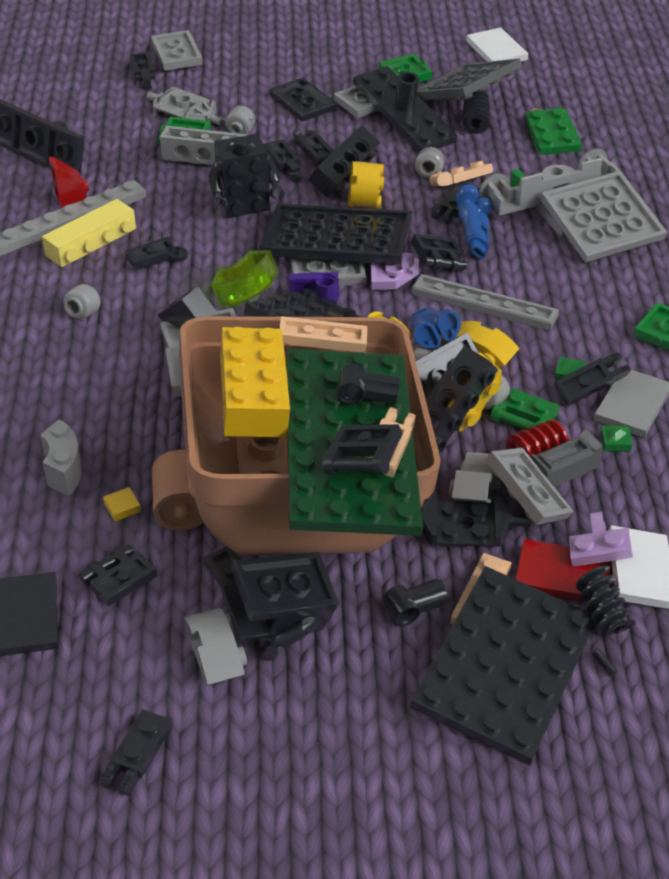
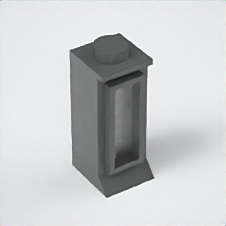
M585 429L578 437L540 454H531V459L550 483L556 487L598 468L603 445Z

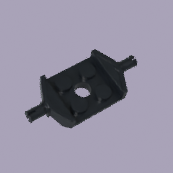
M432 493L421 511L423 532L427 542L431 545L500 547L503 545L508 532L512 531V526L531 527V520L526 515H513L510 513L499 494H494L493 502L483 503L472 501H437V493ZM468 524L471 528L464 529L459 527V525Z

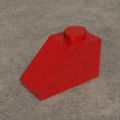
M50 157L49 162L55 196L60 206L65 207L87 198L86 192H89L86 178L82 179L76 169L54 157Z

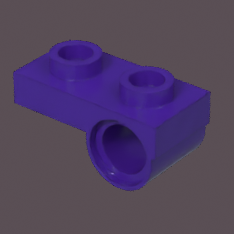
M338 272L289 274L290 292L312 289L318 292L319 297L333 299L337 302L339 297Z

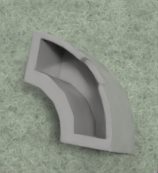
M58 419L40 435L45 455L43 467L47 486L69 497L78 486L82 476L81 458L75 433L65 422Z
M466 453L465 461L461 462L460 470H456L455 479L450 481L449 494L454 500L491 503L494 497L491 494L493 491H499L502 480L492 473L491 466L485 460L489 454Z
M216 608L184 617L191 648L197 658L202 679L207 685L245 674L243 666L247 665L246 654L243 646L237 647L232 633L235 630L229 613L224 614L221 608Z

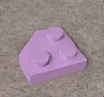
M404 253L402 264L390 266L384 263H371L372 290L397 289L419 275L417 253Z

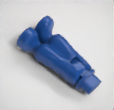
M464 185L457 190L456 203L459 208L458 214L464 225L466 244L476 257L484 259L489 249V218L487 215L493 209L492 201L488 198L478 199L477 187L474 185Z
M430 307L421 308L411 316V324L414 327V339L425 348H438L441 345L439 335H442L446 341H452L457 336L461 326L460 317L449 309L438 311Z

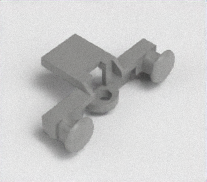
M598 148L592 149L582 156L578 164V170L565 165H551L546 167L542 173L520 178V185L515 187L510 186V180L506 175L501 173L493 174L482 183L479 192L481 198H488L492 201L493 209L499 216L535 206L538 213L563 237L566 235L540 200L541 193L552 190L554 186L570 185L620 171V169L613 162L607 160V154L604 150Z

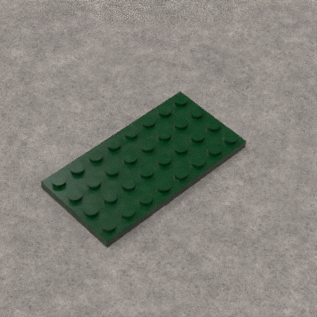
M287 349L286 373L290 403L287 432L289 530L421 536L423 522L412 432L393 477L376 475L373 471H339L336 475H326L322 468L323 458L342 425H379L382 418L385 419L390 407L397 409L396 423L404 424L405 418L410 413L404 355ZM347 364H358L364 367L367 373L400 377L396 404L366 399L357 404L342 402L337 396L341 368ZM343 456L342 458H364L365 456Z

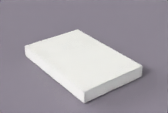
M502 28L469 34L466 37V41L487 62L520 58L521 62L528 60V53Z
M611 525L609 530L621 529L624 527ZM629 529L633 558L611 561L613 576L615 577L614 585L620 588L616 598L624 597L626 602L669 609V545L667 535Z

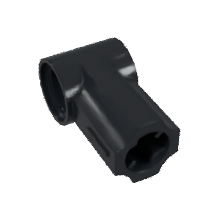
M347 364L340 370L337 396L342 402L347 404H357L363 399L396 404L400 377L367 373L361 365Z
M433 579L408 589L403 585L394 586L386 591L382 601L396 624L407 626L417 620L420 613L447 604L448 594L442 580Z

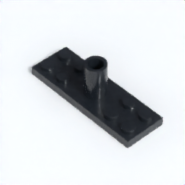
M386 66L354 76L353 84L419 152L426 147L439 149L456 143L457 135L417 96L419 84L417 74L406 71L397 76Z
M0 99L1 146L50 168L49 158L54 157L76 169L81 175L84 136L68 130L67 125L63 121H48Z

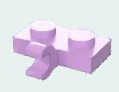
M602 512L590 513L593 533L569 536L570 556L573 566L633 558L629 527L606 531Z

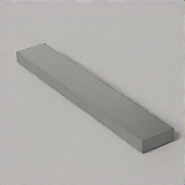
M423 274L419 276L412 287V295L549 331L554 326L559 314V310Z

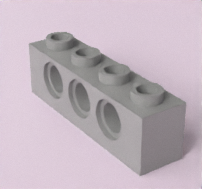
M166 126L160 136L162 159L171 160L172 162L181 161L192 164L212 165L215 162L214 141L246 136L247 134Z

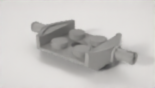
M171 87L159 95L151 91L146 95L147 100L153 101L154 116H157L160 112H165L179 118L211 121V123L218 126L224 123L223 117L215 115L216 102L196 94Z

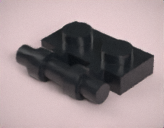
M420 234L413 235L410 242L417 254L423 257V266H429L430 269L436 270L447 268L448 271L453 272L466 270L467 262L460 261L463 252L454 239Z
M128 544L121 549L117 547L110 551L109 556L100 562L94 561L87 565V569L81 572L79 577L84 584L90 581L91 590L109 607L156 578L157 569L140 552L135 554L133 547Z

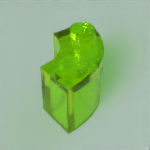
M270 250L248 251L237 263L228 267L218 268L211 287L220 306H238L269 288L277 277L279 270Z

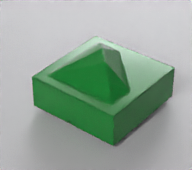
M560 357L555 380H559L584 367L585 361Z
M601 426L600 433L604 451L632 450L633 444L629 426Z

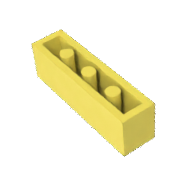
M115 199L43 235L42 241L45 256L60 267L66 266L135 230L134 210L120 200Z

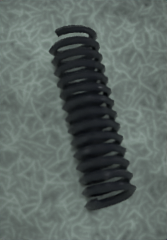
M596 648L597 650L592 655H594L607 673L613 676L617 669L602 651Z

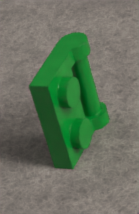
M511 388L509 397L500 404L495 405L492 409L490 420L497 423L502 421L527 430L529 427L536 426L539 423L555 419L559 413V405Z

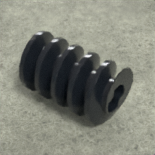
M483 91L473 92V96L464 99L463 103L464 128L474 134L483 133L489 127L490 103L488 95Z
M609 566L593 568L583 574L576 582V589L582 592L581 600L587 602L586 610L592 613L590 619L593 623L597 624L596 632L604 636L626 631L636 623L634 619H624L631 612L629 608H619L625 603V598H614L620 592L618 586L609 587L615 581V577L613 575L604 577V574L610 570Z

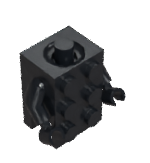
M258 133L214 141L215 162H213L208 174L211 193L215 196L212 200L214 209L218 210L216 203L219 200L220 204L223 203L226 218L270 211V196L276 199L274 195L276 189L280 190V195L284 198L285 190L278 185L280 178L277 166L271 155L267 152ZM269 184H272V188L269 192Z
M319 552L236 560L231 567L236 583L222 585L220 588L238 641L260 639L258 643L260 650L272 646L269 651L262 654L266 661H271L277 657L279 647L286 648L313 631L323 630L340 604Z

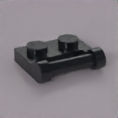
M399 424L342 425L323 458V472L326 475H336L339 471H373L376 475L387 474L390 466L389 460L403 435ZM343 456H351V457H355V456H373V458H342V457H343Z

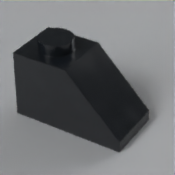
M197 286L173 301L157 316L161 320L181 328L186 321L196 317L210 316L216 310Z

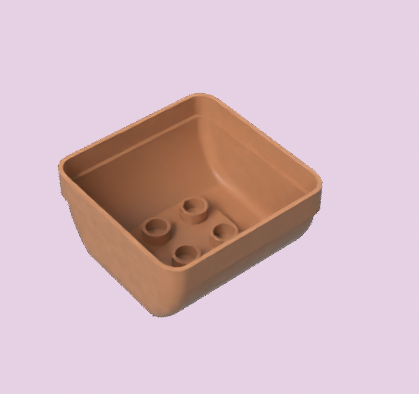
M206 316L186 321L181 326L179 345L185 450L169 451L160 455L153 463L152 491L155 520L161 526L176 531L191 530L204 522L208 530L218 541L240 555H292L319 552L320 554L369 553L396 537L397 535L289 530L287 437L224 436L220 361L222 327L280 329L281 317ZM292 317L367 326L365 353L404 355L410 413L416 415L412 433L420 504L422 507L425 499L429 498L434 492L440 467V455L409 333L405 326L391 319L377 317ZM284 344L285 363L287 349H306L320 351H329L331 349H318L313 347L290 346ZM333 350V351H336V352H347V351Z

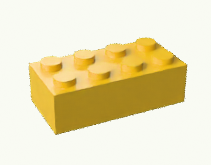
M222 327L220 361L224 436L287 437L290 403L282 329Z

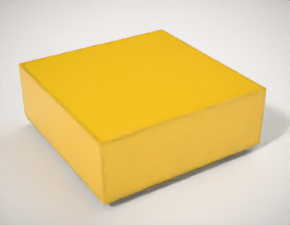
M130 487L103 497L104 504L115 522L141 512V506Z

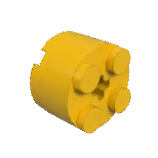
M352 161L349 177L348 206L369 209L381 208L380 191L384 188V164Z

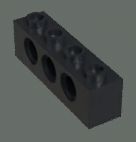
M361 125L317 166L308 178V181L327 198L333 192L339 193L345 186L344 181L349 183L352 161L366 162L368 160L370 162L378 153L375 149L381 142Z
M466 345L463 346L425 399L432 427L436 422H439L437 428L433 430L439 453L445 449L447 441L454 431L461 427L464 417L470 409L476 406L479 396L494 381L495 374L498 371L488 359ZM471 377L470 382L464 385L466 379ZM455 399L454 404L448 407L449 403Z

